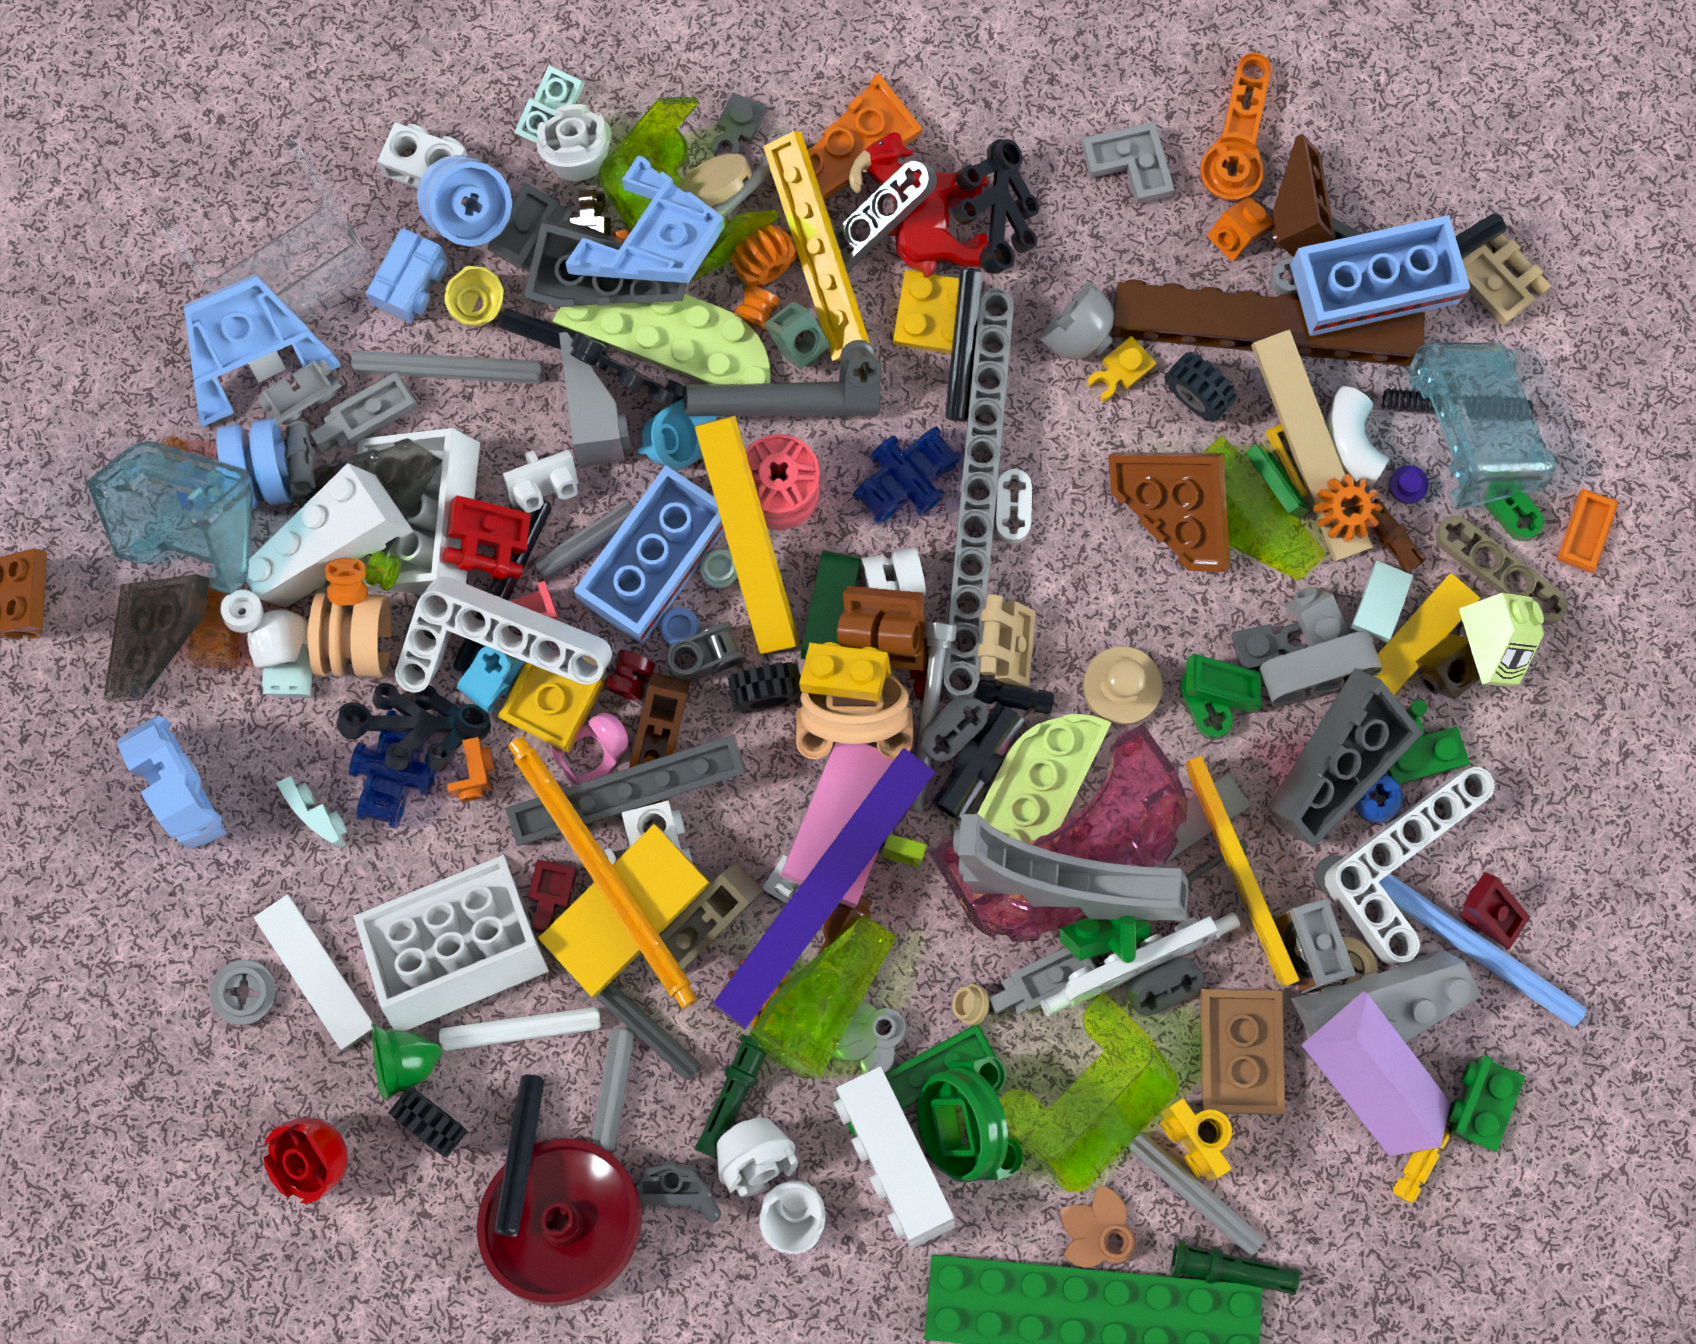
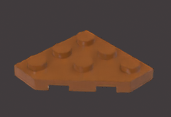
M1114 452L1108 455L1111 494L1121 504L1126 503L1140 517L1139 522L1160 543L1164 541L1179 556L1177 560L1188 571L1226 572L1231 568L1224 453Z

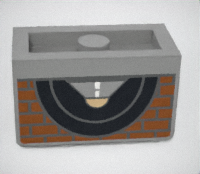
M1328 898L1292 908L1273 918L1300 980L1296 982L1300 994L1356 975Z

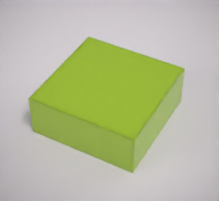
M889 834L881 857L920 868L927 844Z

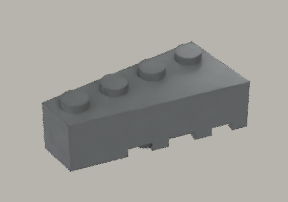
M1354 668L1267 808L1289 834L1315 847L1423 732L1381 679Z

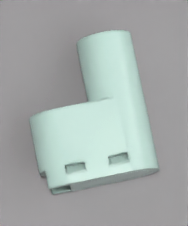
M304 643L301 646L297 661L263 667V694H272L275 698H311L312 669L309 651Z

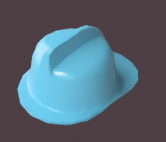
M683 399L670 405V407L661 410L644 424L642 430L643 445L637 448L638 453L646 454L652 462L662 466L667 465L674 471L684 469L703 458L695 426L714 421L716 416H685Z

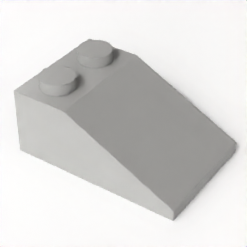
M567 332L559 333L572 443L579 466L585 467L626 461L624 450L632 449L626 413L618 414L614 398L593 368L570 355L573 349L570 344L573 340Z

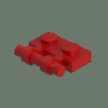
M456 495L451 500L446 537L461 540V548L457 549L446 546L443 552V562L455 564L457 569L470 572L472 569L488 572L492 578L504 580L505 577L519 580L523 572V565L510 562L511 552L521 555L527 550L531 514ZM477 544L495 548L494 557L477 554Z

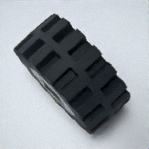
M1186 352L1164 376L1165 383L1169 385V390L1176 395V398L1182 401L1198 417L1201 416L1207 422L1214 423L1237 398V394L1234 393V387L1229 385L1230 381L1221 375L1222 372L1218 368L1215 369L1208 360L1204 361L1202 356L1198 354L1195 356L1193 352Z

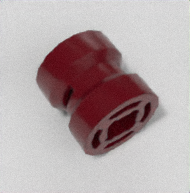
M621 649L615 659L617 667L614 673L608 675L604 687L612 693L635 702H640L645 692L643 688L645 679L651 677L656 665L639 654Z

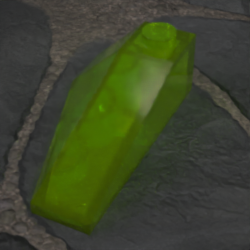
M1221 435L1202 453H1224L1229 546L1300 581L1326 556V553L1296 517L1287 513L1269 485L1252 464Z
M862 915L769 998L750 1034L771 1059L804 1080L820 1077L897 936L872 919Z

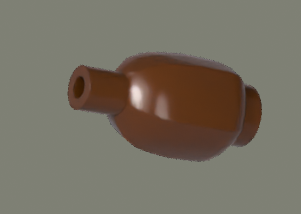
M863 895L860 896L855 908L839 902L824 923L823 934L826 940L817 954L832 962L839 948L842 949L852 945L870 921L871 911L869 907L873 902Z

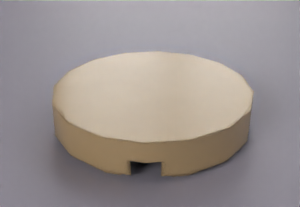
M740 154L717 156L692 169L682 178L678 188L685 193L691 192L709 207L727 201L739 193L745 186L743 180L750 179L752 175L751 168L746 158Z

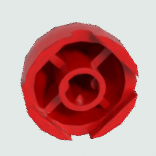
M303 1116L283 1123L273 1129L266 1137L264 1145L269 1143V1154L263 1157L264 1167L271 1182L287 1198L295 1195L303 1199L299 1203L304 1204L317 1201L327 1195L343 1179L348 1163L347 1147L342 1135L332 1124L324 1119Z

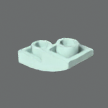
M548 65L534 100L529 98L514 133L537 143L539 123L542 121L546 124L549 119L556 116L557 108L575 104L585 82Z
M1376 560L1350 628L1357 631H1367L1371 637L1388 643L1400 616L1413 575Z
M292 776L276 783L290 807L309 828L338 849L346 845L341 835L346 833L347 829L337 811L330 813L329 809L323 804L310 809L316 802L306 783L299 785Z

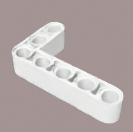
M439 577L432 581L417 602L395 670V677L397 683L406 691L415 693L424 690L441 666L451 633L585 685L594 684L601 678L611 660L612 651L608 643L600 637L453 578ZM434 595L442 597L446 601L447 606L437 603ZM471 610L481 613L485 621L476 619L472 615ZM508 626L517 627L522 632V635H515ZM423 630L430 631L436 640L428 638L423 633ZM545 641H553L559 646L560 650L551 649ZM583 656L592 657L597 662V665L587 663ZM412 664L419 665L424 670V673L416 671Z
M1472 767L1451 776L1344 856L1326 872L1325 886L1330 896L1369 949L1381 962L1399 964L1414 959L1418 954L1420 941L1416 932L1380 885L1379 881L1491 797L1495 788L1494 780L1486 769ZM1466 778L1471 779L1475 783L1476 794L1474 797L1465 790L1464 782ZM1436 800L1441 802L1446 809L1444 820L1437 817L1434 812ZM1405 823L1411 825L1415 830L1416 838L1413 843L1407 841L1403 835ZM1375 846L1379 847L1385 854L1383 866L1377 865L1372 858V850ZM1344 869L1352 873L1355 883L1351 890L1344 887L1341 882V873ZM1368 902L1373 903L1378 910V918L1375 923L1371 922L1365 915V907ZM1393 935L1397 936L1402 942V952L1399 956L1395 955L1389 947V941Z

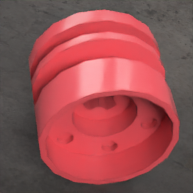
M779 433L763 436L750 444L745 452L767 528L785 530L795 528L808 520L816 509L820 496L818 460L810 447L795 436ZM775 473L777 476H781L785 473L786 480L783 482L778 478L773 482L772 474Z

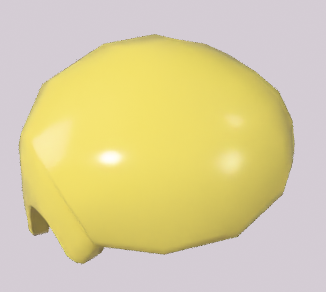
M464 267L449 280L446 286V293L444 295L445 305L450 316L463 326H484L496 318L502 309L504 289L498 276L486 267ZM480 296L483 300V306L479 311L472 312Z

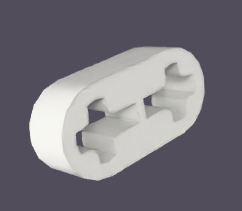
M1010 469L1002 473L998 479L995 528L1001 540L1006 543L1016 544L1025 540L1030 531L1032 483L1028 474L1022 470ZM1011 479L1018 480V486L1025 487V490H1019L1017 502H1010V490L1003 488V486L1010 484ZM1010 510L1017 511V523L1024 524V527L1018 528L1017 534H1010L1009 527L1002 525V523L1009 521Z

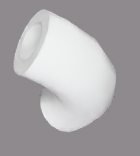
M1342 386L1333 398L1326 419V426L1344 473L1351 474L1355 482L1361 478L1367 479L1365 489L1369 491L1384 470L1389 457L1373 447L1365 433V422L1373 408L1372 401L1361 391L1352 387Z

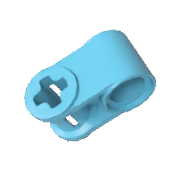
M485 646L478 652L470 668L459 680L457 689L487 713H491L495 709L492 705L502 694L506 696L509 692L511 683L525 661Z

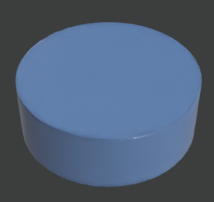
M682 607L673 608L666 612L661 619L660 632L664 641L670 646L678 641L699 634L698 619L689 609Z

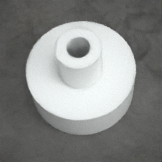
M233 591L221 603L223 620L226 626L235 632L244 633L257 628L263 619L264 612L260 599L251 591Z

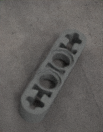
M909 161L904 164L834 231L839 249L842 250L841 255L847 272L933 192L937 183V175L930 165L918 161ZM915 172L922 173L919 178L920 187L912 185L915 182V177L913 176ZM898 187H903L907 189L903 192ZM893 194L897 199V209L894 214L887 216L883 211V201L887 196ZM866 220L870 225V234L866 240L859 241L856 236V227L861 221ZM850 244L854 249L847 248V246Z

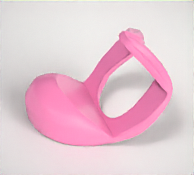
M600 713L592 717L587 724L583 725L575 742L583 737L590 736L595 738L604 750V759L601 765L583 776L576 777L562 758L566 752L552 745V757L557 765L563 768L565 776L574 786L611 774L619 759L626 752L629 745L628 736L623 724L614 715Z

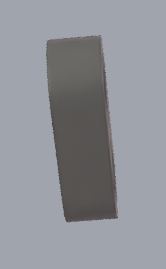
M959 695L953 699L921 732L919 743L922 751L932 759L941 762L954 757L987 723V707L982 701L972 695ZM965 707L972 709L971 714L974 717L970 721L964 719L965 715L962 711ZM938 734L943 737L942 740L945 743L942 749L936 747V742L934 741L935 736Z
M1188 957L1177 958L1135 978L1128 986L1126 991L1127 998L1137 1013L1143 1016L1154 1015L1197 994L1204 984V975L1192 959Z

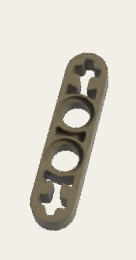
M1450 516L1440 523L1435 534L1439 547L1499 594L1508 593L1529 596L1537 586L1541 589L1536 594L1539 599L1546 602L1551 598L1556 602L1553 608L1557 614L1552 611L1547 615L1543 613L1544 622L1542 625L1556 624L1565 616L1568 610V602L1565 595L1470 521L1461 516ZM1456 526L1462 530L1459 535L1460 538L1468 544L1473 538L1478 542L1472 546L1466 555L1462 551L1467 545L1459 539H1456L1453 543L1447 539L1449 532L1445 529L1446 527L1450 530ZM1481 549L1490 551L1495 557L1494 567L1487 569L1479 566L1475 560L1476 551ZM1517 573L1523 576L1527 583L1524 592L1517 593L1510 590L1506 583L1509 574ZM1534 597L1533 601H1536L1542 610L1544 605Z

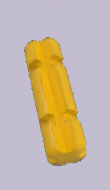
M1446 1131L1443 1134L1441 1147L1412 1153L1403 1170L1404 1178L1399 1177L1393 1188V1193L1397 1197L1410 1203L1416 1201L1422 1190L1419 1187L1420 1183L1425 1184L1440 1157V1154L1437 1153L1438 1150H1443L1449 1140V1134Z

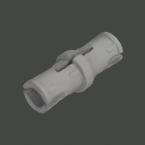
M294 420L288 423V427H285L288 447L285 458L288 459L290 470V489L296 494L304 495L313 491L312 488L315 489L316 487L313 473L316 453L311 447L309 424L305 421Z

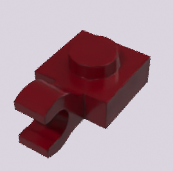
M537 859L527 897L529 901L538 903L532 925L536 933H544L554 923L556 907L569 908L578 872L576 867Z

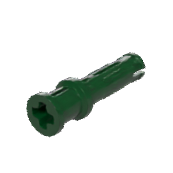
M742 1033L738 1038L741 1044L731 1065H726L724 1069V1076L727 1077L704 1130L694 1147L695 1150L717 1160L718 1140L732 1128L749 1088L753 1089L759 1082L757 1075L766 1055L772 1054L774 1049Z
M1179 1238L1176 1239L1170 1266L1171 1276L1178 1277L1180 1274L1201 1277L1209 1284L1217 1283L1218 1280L1231 1281L1290 1295H1295L1296 1290H1298L1300 1270L1298 1268L1283 1267L1272 1263L1223 1254V1250L1219 1249L1218 1246L1212 1245L1209 1249L1187 1245L1183 1239Z

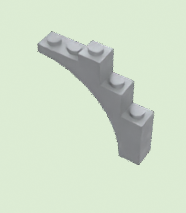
M979 814L961 815V826L955 829L953 845L955 853L960 857V879L963 880L973 894H1022L1033 907H1080L1088 919H1120L1123 916H1133L1136 920H1186L1188 879L1181 868L1122 865L1064 855L1029 845L1010 837L989 825Z

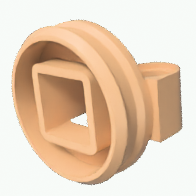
M890 676L889 679H885L880 702L801 692L802 707L797 708L796 744L798 751L804 757L809 759L825 757L831 751L833 742L847 744L877 742L878 751L889 759H895L903 747L909 752L911 751L913 746L912 708L907 707L909 701L907 690L894 677ZM834 705H875V706H834Z

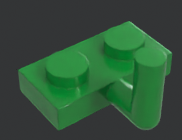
M1416 700L1406 709V712L1423 734L1387 770L1388 775L1398 782L1399 785L1470 764L1458 726L1425 735L1420 718L1427 712L1426 703L1422 700Z
M1123 916L1120 919H1081L1074 924L1059 928L1060 942L1079 961L1112 951L1123 962L1131 963L1136 958V943L1151 937V925L1145 920H1136L1133 916Z

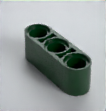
M826 550L822 551L800 659L805 660L809 643L823 644L832 642L838 644V622L841 614L844 612L843 592L848 586L856 587L861 557Z

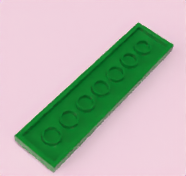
M931 1255L924 1340L962 1344H1259L1262 1288L1218 1281L1217 1283L1209 1284L1205 1280Z

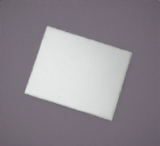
M277 351L248 363L258 383L286 369Z

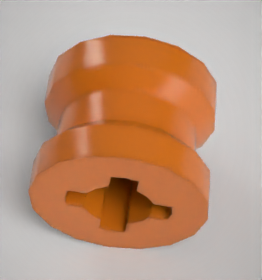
M746 285L743 291L744 301L742 305L736 307L734 315L740 317L748 324L767 330L764 323L770 319L772 311L778 309L781 301L777 296L765 289Z
M340 558L329 562L325 566V577L330 581V585L327 587V598L330 602L337 605H353L367 598V585L363 582V578L366 575L365 564L355 558Z

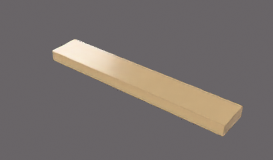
M1289 329L1254 342L1251 346L1313 507L1316 504L1324 503L1316 495L1318 490H1329L1327 481L1332 478H1336L1341 483L1345 473ZM1349 501L1341 503V507H1345L1342 512L1346 516L1354 513V509H1349L1353 506L1352 503ZM1315 512L1317 520L1324 518V513ZM1330 524L1320 527L1334 562L1373 548L1368 535L1360 539L1354 534L1352 541L1344 542L1341 537V531L1334 538L1328 537Z

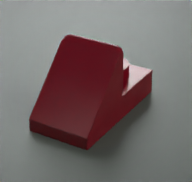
M1486 872L1483 873L1477 884L1470 890L1468 898L1463 904L1464 909L1459 917L1509 950L1530 918L1498 877Z

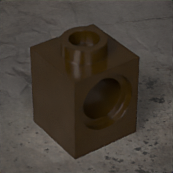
M1450 633L1416 661L1423 673L1421 676L1423 684L1435 695L1441 694L1455 700L1480 679L1468 638ZM1451 663H1452L1451 670H1450V672L1448 673V668H1449V666H1450Z

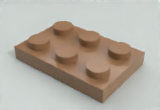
M1201 989L1199 991L1201 1112L1204 1110H1217L1223 1114L1284 1115L1283 990Z

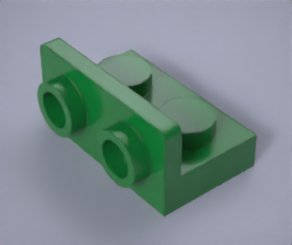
M1483 1055L1477 1057L1475 1062L1470 1060L1463 1071L1461 1083L1465 1084L1466 1087L1461 1100L1455 1098L1450 1106L1447 1121L1452 1124L1448 1133L1495 1153L1500 1146L1525 1076L1492 1062L1493 1058Z

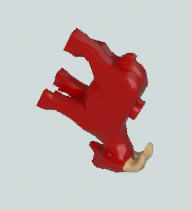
M897 132L889 133L872 143L855 159L849 174L850 186L855 193H860L861 186H863L862 173L867 172L872 179L882 186L903 166V164L898 163V160L913 155L912 150L903 146L900 134ZM935 171L937 183L933 192L888 234L889 236H895L896 253L906 266L913 270L921 271L925 278L934 274L937 268V261H948L961 267L982 268L979 256L984 246L988 245L986 233L977 234L969 241H957L948 232V209H952L956 203L965 198L973 199L982 193V186L988 185L987 176L982 178L981 184L976 188L964 191L956 182L957 172L945 173ZM915 172L913 174L915 177L913 186L920 187L919 178L922 173ZM898 187L903 192L907 189L903 187ZM892 194L893 210L895 212L897 209V199Z

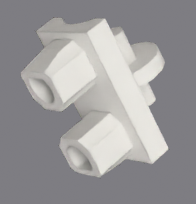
M531 450L525 453L526 465L503 473L509 493V500L513 508L520 506L526 513L539 510L544 504L543 497L556 492L558 498L563 500L578 494L576 485L579 484L573 457L569 450L538 460L535 452Z

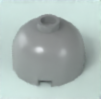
M1089 282L1071 297L1074 300L1061 313L1060 310L1057 312L1040 335L1042 337L1040 340L1049 349L1063 358L1071 360L1082 359L1091 352L1098 356L1113 340L1108 335L1114 325L1112 305L1105 295Z

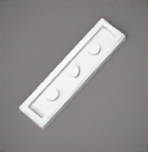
M288 894L253 917L341 1051L346 1050L372 1032L371 1024L374 1023Z

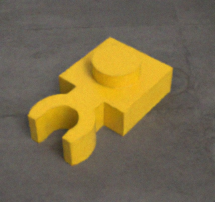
M1130 336L1102 360V364L1108 370L1097 371L1091 374L1086 385L1090 388L1098 381L1104 382L1108 389L1101 394L1100 400L1105 402L1114 395L1116 385L1121 383L1126 390H1129L1152 371L1157 363Z

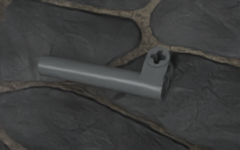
M854 340L846 344L842 349L839 382L685 385L683 393L685 416H878L880 411L882 369L875 357V351L871 344L864 340Z

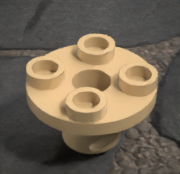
M1114 647L1101 652L1089 664L1083 680V692L1088 707L1099 718L1112 722L1111 724L1131 725L1146 719L1157 707L1163 690L1162 676L1155 662L1144 652L1131 647Z

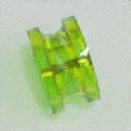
M375 552L366 568V583L371 586L379 584L381 589L390 590L396 583L400 573L401 563L399 557L391 555L387 558L385 552Z

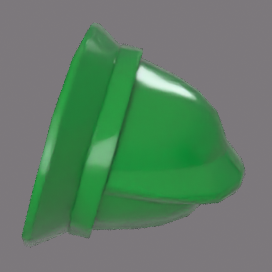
M374 1023L371 1024L373 1058L378 1082L377 1089L382 1098L389 1101L396 1094H403L408 1086L413 1087L423 1082L432 1073L435 1064L441 1059L442 1049L435 1042H430L425 1037L416 1033L396 1031L392 1027L384 1029Z

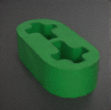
M1496 474L1486 481L1480 492L1481 500L1485 507L1513 539L1518 541L1533 539L1542 530L1544 524L1543 515L1536 505L1510 476ZM1492 485L1496 488L1504 486L1508 490L1505 494V499L1511 506L1502 497L1496 500L1492 497L1491 494L1495 490ZM1513 510L1522 518L1529 516L1533 522L1529 525L1532 531L1526 527L1520 530L1516 526L1520 519Z
M1185 672L1180 680L1179 688L1197 730L1207 739H1221L1229 732L1233 724V716L1229 706L1208 700L1203 701L1201 698L1186 695ZM1210 705L1215 716H1223L1224 721L1220 724L1221 730L1216 731L1214 726L1206 727L1204 724L1209 717L1206 706Z

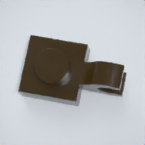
M580 190V217L570 218V223L611 236V218L601 216L606 206L605 193H596V190Z

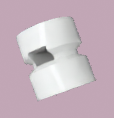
M916 547L894 551L889 559L883 554L861 558L866 588L922 592L923 597L926 596L922 566ZM893 574L895 581H886L885 576Z

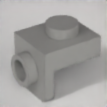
M1318 587L1302 589L1294 595L1292 601L1284 605L1287 613L1296 617L1309 647L1350 634L1333 594Z

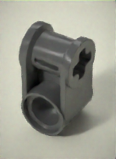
M730 622L716 624L699 634L673 644L668 653V668L671 676L693 682L744 662L746 659L745 654L739 652L731 634L733 630L732 624ZM687 654L694 657L697 663L691 669L685 670L677 667L675 664L676 659L681 655Z

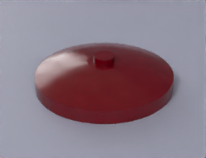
M560 1138L535 1144L519 1234L516 1237H503L495 1232L494 1227L505 1170L504 1164L487 1187L477 1218V1240L480 1254L494 1279L517 1298L535 1305L548 1307L567 1306L582 1302L597 1295L615 1281L634 1254L642 1225V1207L638 1189L625 1167L610 1152L588 1141Z

